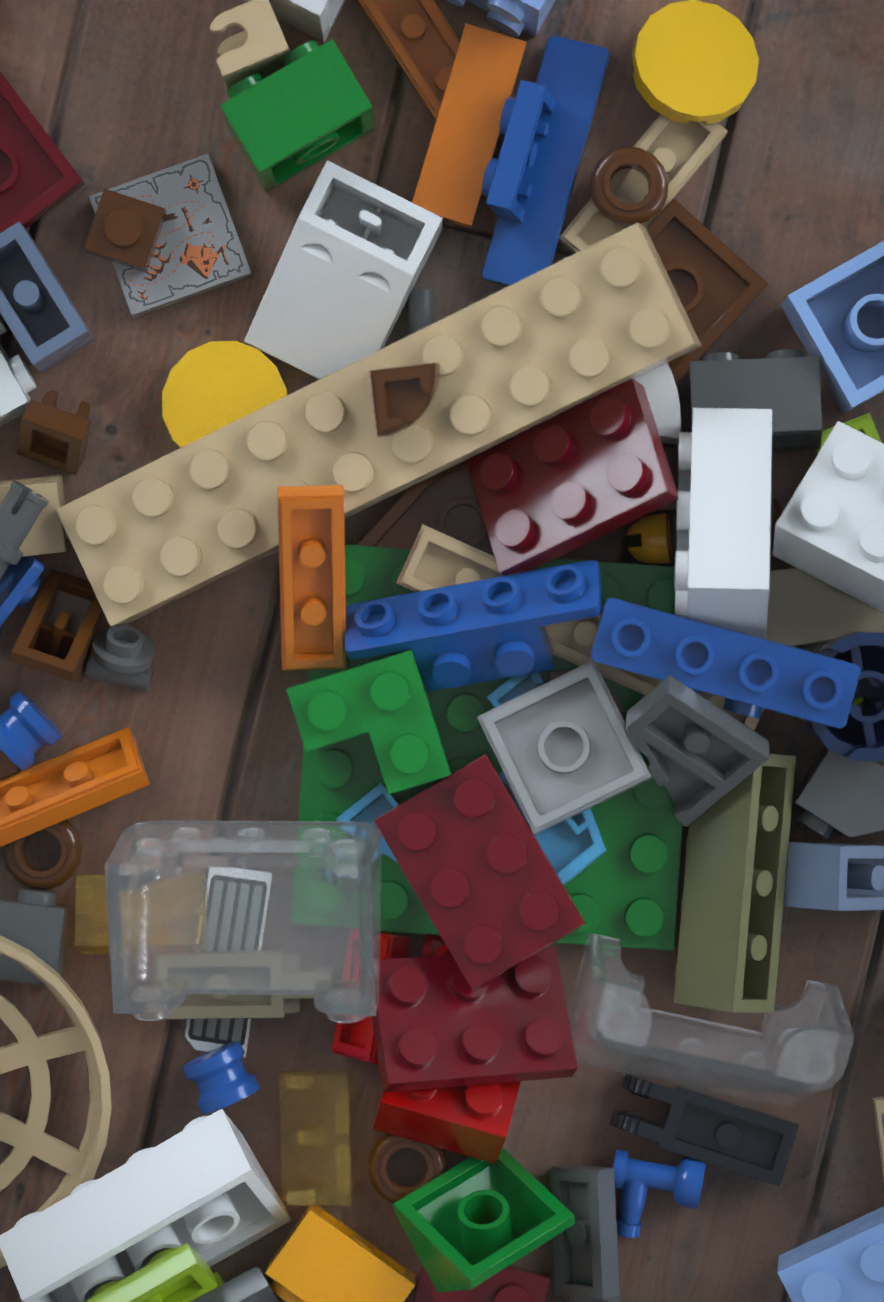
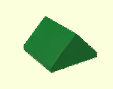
M503 1147L496 1164L469 1157L393 1204L394 1213L437 1293L470 1290L575 1224L574 1214Z

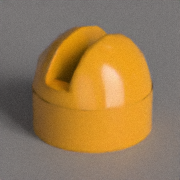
M668 513L650 514L636 519L627 530L626 536H641L642 546L627 548L629 554L634 560L645 565L671 564L673 562V541Z

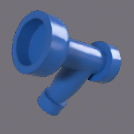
M615 1150L612 1168H614L615 1188L622 1189L620 1217L616 1219L617 1235L627 1238L639 1237L642 1224L639 1220L645 1207L648 1188L673 1192L674 1200L679 1206L697 1210L703 1185L705 1162L685 1157L676 1167L628 1158L629 1151Z

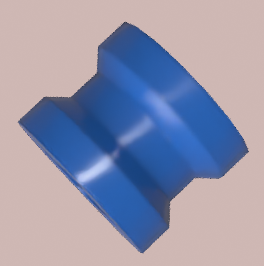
M21 690L10 698L9 708L0 715V750L22 771H25L34 763L35 753L43 745H54L63 737L46 714Z
M240 1040L211 1050L181 1067L186 1079L195 1082L200 1092L197 1104L202 1114H208L227 1107L260 1089L256 1076L247 1073L242 1063L245 1051Z

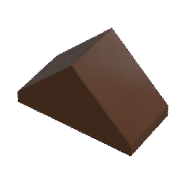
M51 569L13 647L10 661L69 681L81 682L91 654L93 638L98 633L104 615L90 582Z

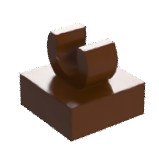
M50 390L42 399V403L30 399L21 418L17 454L77 475L86 454L91 423L89 420L90 404L82 401L77 413L71 414L56 408L59 393L57 391Z

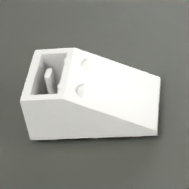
M327 160L295 223L244 342L317 379L324 378L382 349L443 230V218Z

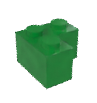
M412 650L398 652L293 685L286 689L306 752L369 732L388 795L451 775V768Z

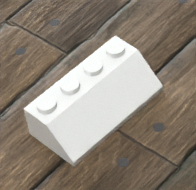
M220 1109L212 1115L201 1116L192 1120L184 1127L182 1132L163 1143L136 1152L128 1159L126 1164L105 1176L80 1184L71 1192L70 1196L42 1212H34L24 1216L15 1224L14 1228L0 1235V1249L23 1302H84L90 1299L93 1293L102 1285L112 1281H121L147 1266L151 1258L163 1250L178 1248L188 1242L211 1267L292 1220L244 1136L224 1110Z

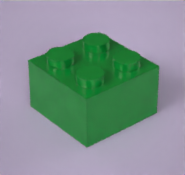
M333 39L320 47L316 40H312L295 48L282 59L285 64L284 68L265 79L262 78L260 73H255L240 80L226 92L229 100L220 104L228 130L265 193L375 130L372 105Z

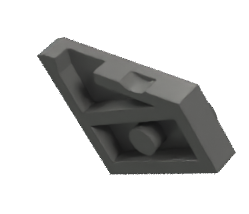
M671 675L666 677L627 711L626 730L637 750L648 758V769L658 787L665 785L674 801V815L678 822L685 827L769 759L768 740Z

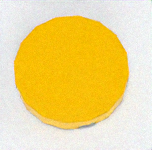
M688 0L666 5L650 15L638 33L632 50V63L634 67L632 74L636 89L652 109L674 122L688 124L689 121H706L704 125L721 122L740 109L757 79L759 57L753 37L736 16L711 3Z
M210 341L188 351L170 370L162 391V415L172 440L181 448L287 396L288 391L277 366L260 350L238 341Z

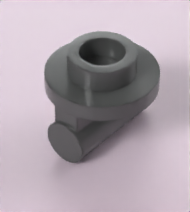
M118 625L103 630L93 638L86 678L148 692L154 671L152 665L156 653L155 645L140 630L131 626Z

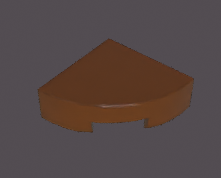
M439 363L370 371L377 437L399 433L422 417L429 408L437 390Z

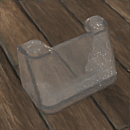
M147 821L127 827L122 832L105 863L113 1013L133 1014L138 1020L157 1021L169 1017L172 1014V1010L179 1007L185 1001L187 994L314 995V1007L320 1012L326 1013L329 1020L338 1023H352L360 1021L366 1016H376L379 1005L381 830L373 824L353 821Z
M588 933L569 1012L575 1055L580 1062L592 1067L780 1107H792L803 1103L831 1088L841 1079L847 1067L854 1034L838 986L807 980L803 995L794 1003L783 1007L775 1004L774 1013H765L761 1032L651 1009L647 997L643 994L645 986L644 976L631 973L623 964L620 939Z

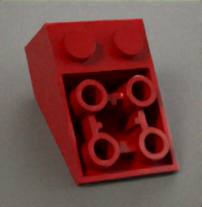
M427 934L421 957L451 954L440 935ZM521 1081L382 1092L372 1129L496 1164L507 1138Z

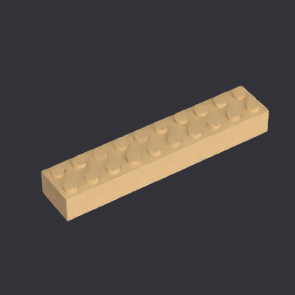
M636 223L56 509V512L110 627L130 623L279 551L277 487L343 485L345 519L550 420L631 378L634 379L700 347L701 344L647 229L641 224ZM439 363L437 390L429 408L422 417L399 433L377 437L370 371Z

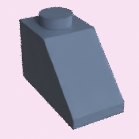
M789 842L783 906L832 911L884 910V844Z

